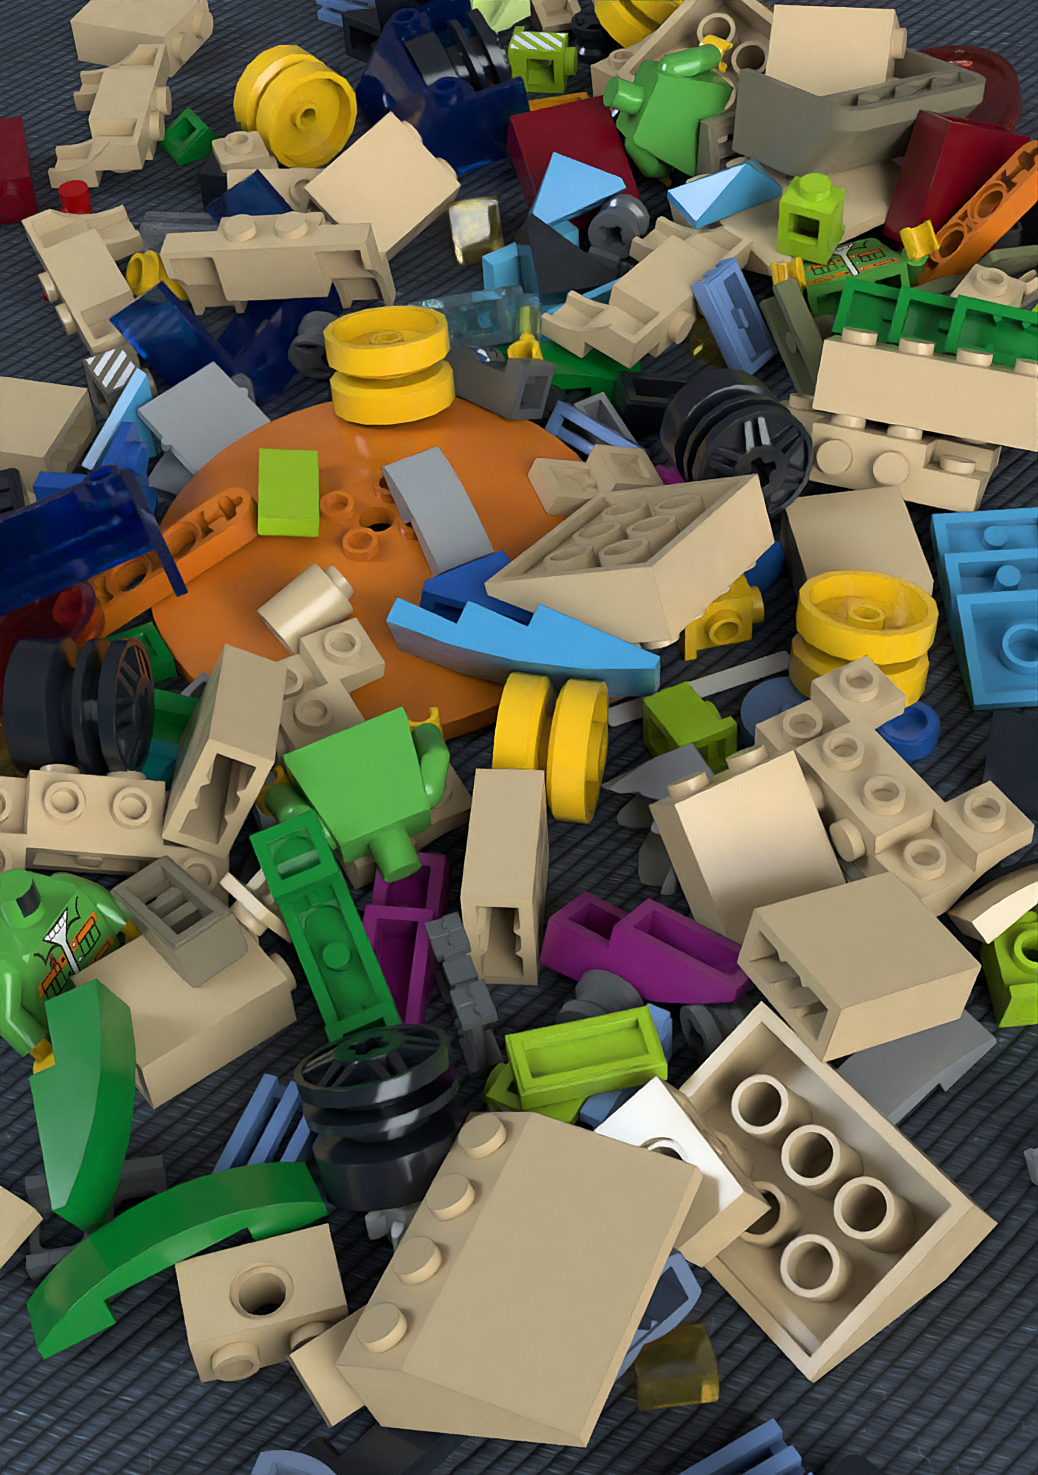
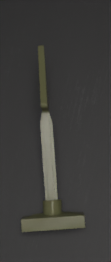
M1038 245L996 249L989 252L977 264L987 268L999 269L1008 276L1014 277L1038 265ZM969 272L962 275L944 276L913 288L950 296ZM794 277L775 284L772 288L775 296L762 300L759 305L797 393L814 396L824 339L834 336L832 335V329L836 314L824 313L812 318Z

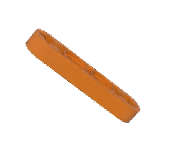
M1038 140L1028 142L1018 149L939 230L936 238L940 249L929 254L919 280L911 288L944 276L967 273L1038 201ZM1000 203L996 210L993 213H991L995 206H997ZM958 244H960V246L956 249V251L952 253V251L956 248V246H957Z
M232 487L218 493L73 589L63 598L56 612L57 622L81 645H84L86 641L93 638L107 637L253 540L258 535V503L245 488ZM196 541L185 555L175 559L178 552L184 546ZM146 574L141 583L135 588L126 591L131 582L137 577Z

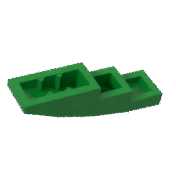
M846 277L832 335L842 336L844 327L859 328L877 332L876 342L899 346L900 338H914L935 343L934 353L957 356L958 348H969L992 353V363L1015 367L1016 359L1018 358L1038 361V312L959 294L958 298L907 286H901V289Z

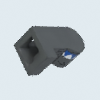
M457 346L447 353L444 360L450 363L453 370L456 395L509 420L542 419L555 365L539 358H508L507 362L498 349L490 346Z

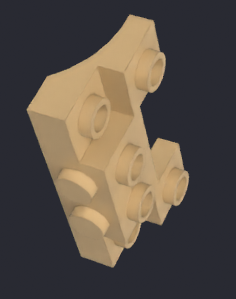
M138 44L130 55L117 64L99 70L81 71L82 86L80 91L74 92L73 97L77 111H91L88 121L92 139L74 145L56 146L55 151L58 160L55 168H49L48 171L52 188H59L60 185L71 180L84 181L87 183L88 188L99 187L104 170H112L116 173L142 170L145 160H153L158 141L164 140L165 115H170L172 109L171 92L169 87L166 86L170 72L166 44Z
M123 205L107 211L83 215L47 209L21 220L29 242L46 271L39 274L38 278L49 302L52 304L60 301L61 304L55 306V309L67 335L69 336L77 332L85 349L92 356L133 342L137 353L146 350L151 361L155 363L201 343L194 324L191 325L185 315L178 297L151 306L137 307L132 291L115 261L122 260L131 254L145 249L139 231H136Z
M291 211L276 215L250 216L239 214L232 217H222L217 231L167 233L160 251L168 279L174 280L182 286L188 295L195 315H203L205 307L235 306L237 313H244L248 300L328 297L332 281L337 289L343 308H351L352 300L384 299L385 306H393L396 296L386 252H378L371 223L327 225L323 212L301 213Z
M660 216L656 221L653 231L643 239L636 236L632 240L629 256L640 263L612 286L609 304L593 301L572 290L567 294L566 304L553 315L545 312L541 316L538 332L581 358L593 348H596L629 369L647 353L658 357L673 342L676 344L681 343L690 332L693 324L704 316L690 286L698 280H703V275L707 271L717 269L715 265L723 259L735 257L740 269L747 265L753 239L729 225L715 229L695 230Z
M791 393L789 401H780L803 424L812 439L814 463L808 479L811 481L853 490L898 485L905 501L956 512H973L979 510L992 472L998 466L1002 445L946 434L941 437L924 435L923 430L894 424H888V427L866 423V419L812 409L814 396L807 394Z
M356 617L300 637L299 653L276 661L287 666L273 767L280 765L287 773L282 755L365 722L349 693L370 682L383 678L385 661ZM450 763L443 800L430 810L432 826L426 831L410 837L416 852L441 835L470 821L472 797ZM332 850L355 889L375 881L377 864L372 854L353 862L344 863L336 851Z
M864 656L812 680L810 700L756 724L754 745L764 744L767 752L794 750L825 831L830 836L837 853L845 861H853L867 878L893 871L937 917L947 912L959 897L985 872L1010 854L1030 844L1035 825L991 781L944 802L875 730L889 720L904 713L906 695L867 656Z
M64 764L46 765L41 767L40 770H30L27 778L0 776V874L12 869L25 870V868L133 876L156 860L167 855L228 907L229 892L219 882L229 872V853L226 859L161 838L170 791H165V782L146 780L144 774L129 770L127 772H110L106 776L80 774L78 768ZM173 887L167 889L166 891L158 895L157 899L162 895L166 894L167 892H169L170 890H172Z

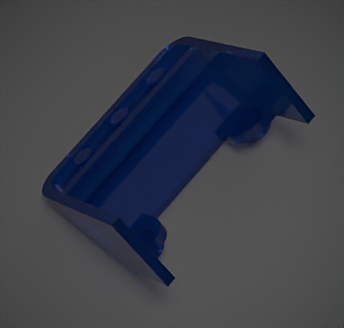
M435 0L416 8L400 9L392 15L381 32L354 93L359 111L369 130L391 111L401 122L406 121L410 123L420 134L426 149L435 158L444 159L458 176L507 158L506 146L510 116L530 112L524 80L521 76L477 92L473 90L467 81L453 76L443 77L436 80L430 86L426 85L406 51L403 42L428 30H433L446 47L451 44L447 21L453 18L457 19L466 35L469 36L464 13L472 10L470 0Z
M259 169L252 172L205 207V210L218 224H220L222 217H232L239 214L258 216L284 214L294 211ZM160 281L113 313L108 320L169 385H177L214 361L239 388L245 387L248 389V397L256 406H261L277 397L298 371L289 361L288 351L293 339L299 336L298 329L303 317L315 311L328 312L338 317L345 308L342 307L333 281L328 297L248 300L245 312L238 313L216 340L163 281Z
M113 464L101 466L88 473L84 477L83 482L0 517V616L154 549L176 596L179 597L188 593L159 524L133 470L119 469L117 465Z

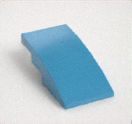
M1038 507L932 514L929 528L939 584L959 669L972 710L1038 706Z
M398 597L386 619L401 651L462 674L506 684L512 672L519 671L547 674L555 693H560L562 687L572 677L605 680L608 688V697L651 696L656 694L660 686V656L540 603L528 627L469 600L457 624Z

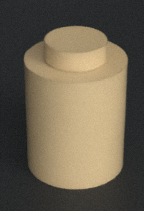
M313 563L256 612L276 639L293 656L299 653L300 637L339 624L354 611L348 599L355 594V591L333 565L323 571L317 564Z

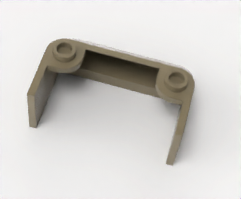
M907 47L904 59H896L893 77L900 79L825 96H817L750 68L740 69L732 151L751 159L754 158L764 165L787 174L786 178L791 182L795 176L803 177L810 173L829 175L890 159L905 157L919 109L966 118L983 101L986 78L973 71Z

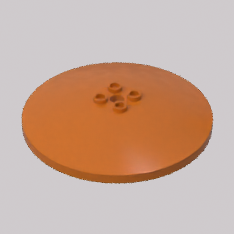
M455 397L449 407L435 415L412 422L392 425H365L346 421L335 414L333 401L290 413L246 434L205 464L182 488L170 505L158 528L157 534L228 488H245L258 503L259 448L318 451L319 537L257 535L249 543L153 605L151 609L157 632L171 653L176 670L189 685L202 672L210 677L225 643L275 662L292 655L271 633L256 611L313 563L317 564L323 571L333 565L355 591V594L348 599L354 611L341 622L356 617L385 661L383 678L370 682L349 693L365 721L403 706L410 721L422 722L431 717L429 708L437 707L439 709L444 740L484 728L497 721L505 684L462 674L401 651L386 622L397 597L420 607L425 581L434 576L412 524L404 525L381 468L438 446L469 496L492 545L493 553L503 549L512 562L570 516L548 515L527 476L535 459L583 461L560 439L539 425L527 419L509 420L460 397ZM378 523L391 525L388 529L380 532H375L368 528ZM196 541L184 546L178 552L175 559L185 555Z

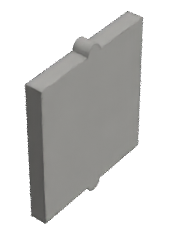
M214 361L137 409V416L161 440L162 450L171 451L193 475L232 443L259 427L272 422L248 397V389L245 387L239 388Z

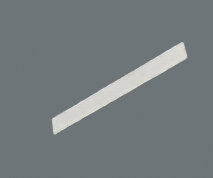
M781 651L688 683L702 698L787 670L790 655L787 651ZM648 696L609 708L608 723L610 726L615 727L642 718V699Z

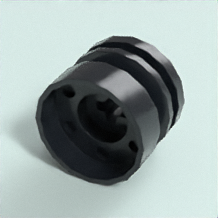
M478 8L464 13L469 36L466 35L457 19L453 18L447 21L451 44L446 47L433 30H428L403 42L407 61L422 97L436 125L445 136L473 123L468 100L476 98L483 110L489 115L496 112L492 89H494L504 106L517 102V94L512 80L513 72L506 51L497 33L491 29Z
M721 368L699 375L679 390L665 411L660 430L662 451L685 483L758 474L769 519L791 505L808 483L814 463L811 437L803 424L791 414L786 406L779 402L761 380L746 371Z
M28 637L20 640L9 659L3 692L4 733L8 752L16 769L28 775L30 770H40L41 767L46 765L64 764L77 768L80 762L84 771L96 776H102L109 771H142L150 751L155 713L154 682L150 660L144 645L137 638H119L111 643L105 638H93L86 641L80 651L78 644L70 638Z
M398 1024L369 1029L345 1036L318 1048L304 1058L295 1069L293 1075L301 1101L305 1102L302 1108L304 1118L309 1130L319 1133L312 1148L328 1203L343 1210L371 1212L400 1208L423 1201L468 1117L463 1104L453 1099L459 1089L460 1081L458 1073L453 1065L450 1064L454 1056L450 1039L443 1029L428 1024Z

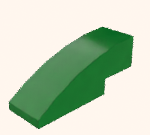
M94 979L44 1001L55 1065L29 1076L52 1211L88 1235L104 1225L117 1190L130 1139L135 1100L136 1048L130 1007L98 979Z

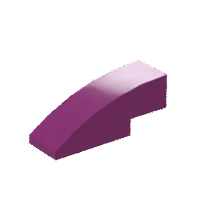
M416 852L422 864L421 868L410 876L394 882H385L377 866L371 904H365L363 925L403 1024H424L435 979L433 972H436L438 962L427 936L424 923L443 918L447 914L452 871L445 854Z
M584 891L549 918L539 964L576 981H579L586 971L593 969L606 970L630 983L642 999L655 1002L685 1004L733 1002L753 984V981L737 964L742 945L650 898L632 912L627 913Z

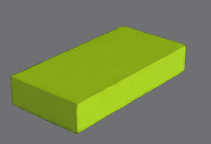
M259 448L258 535L319 537V467L317 450Z
M648 1005L505 1035L506 1052L522 1111L644 1085L656 1075L663 1080H667V1062Z

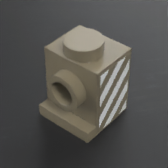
M133 342L83 359L92 402L105 421L110 416L136 368L147 374L152 399L158 397L157 388L151 373L146 367L142 369L140 367L137 349Z

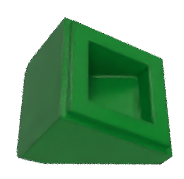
M188 107L165 130L164 140L158 141V143L181 166L211 155L213 151L212 141L220 138Z

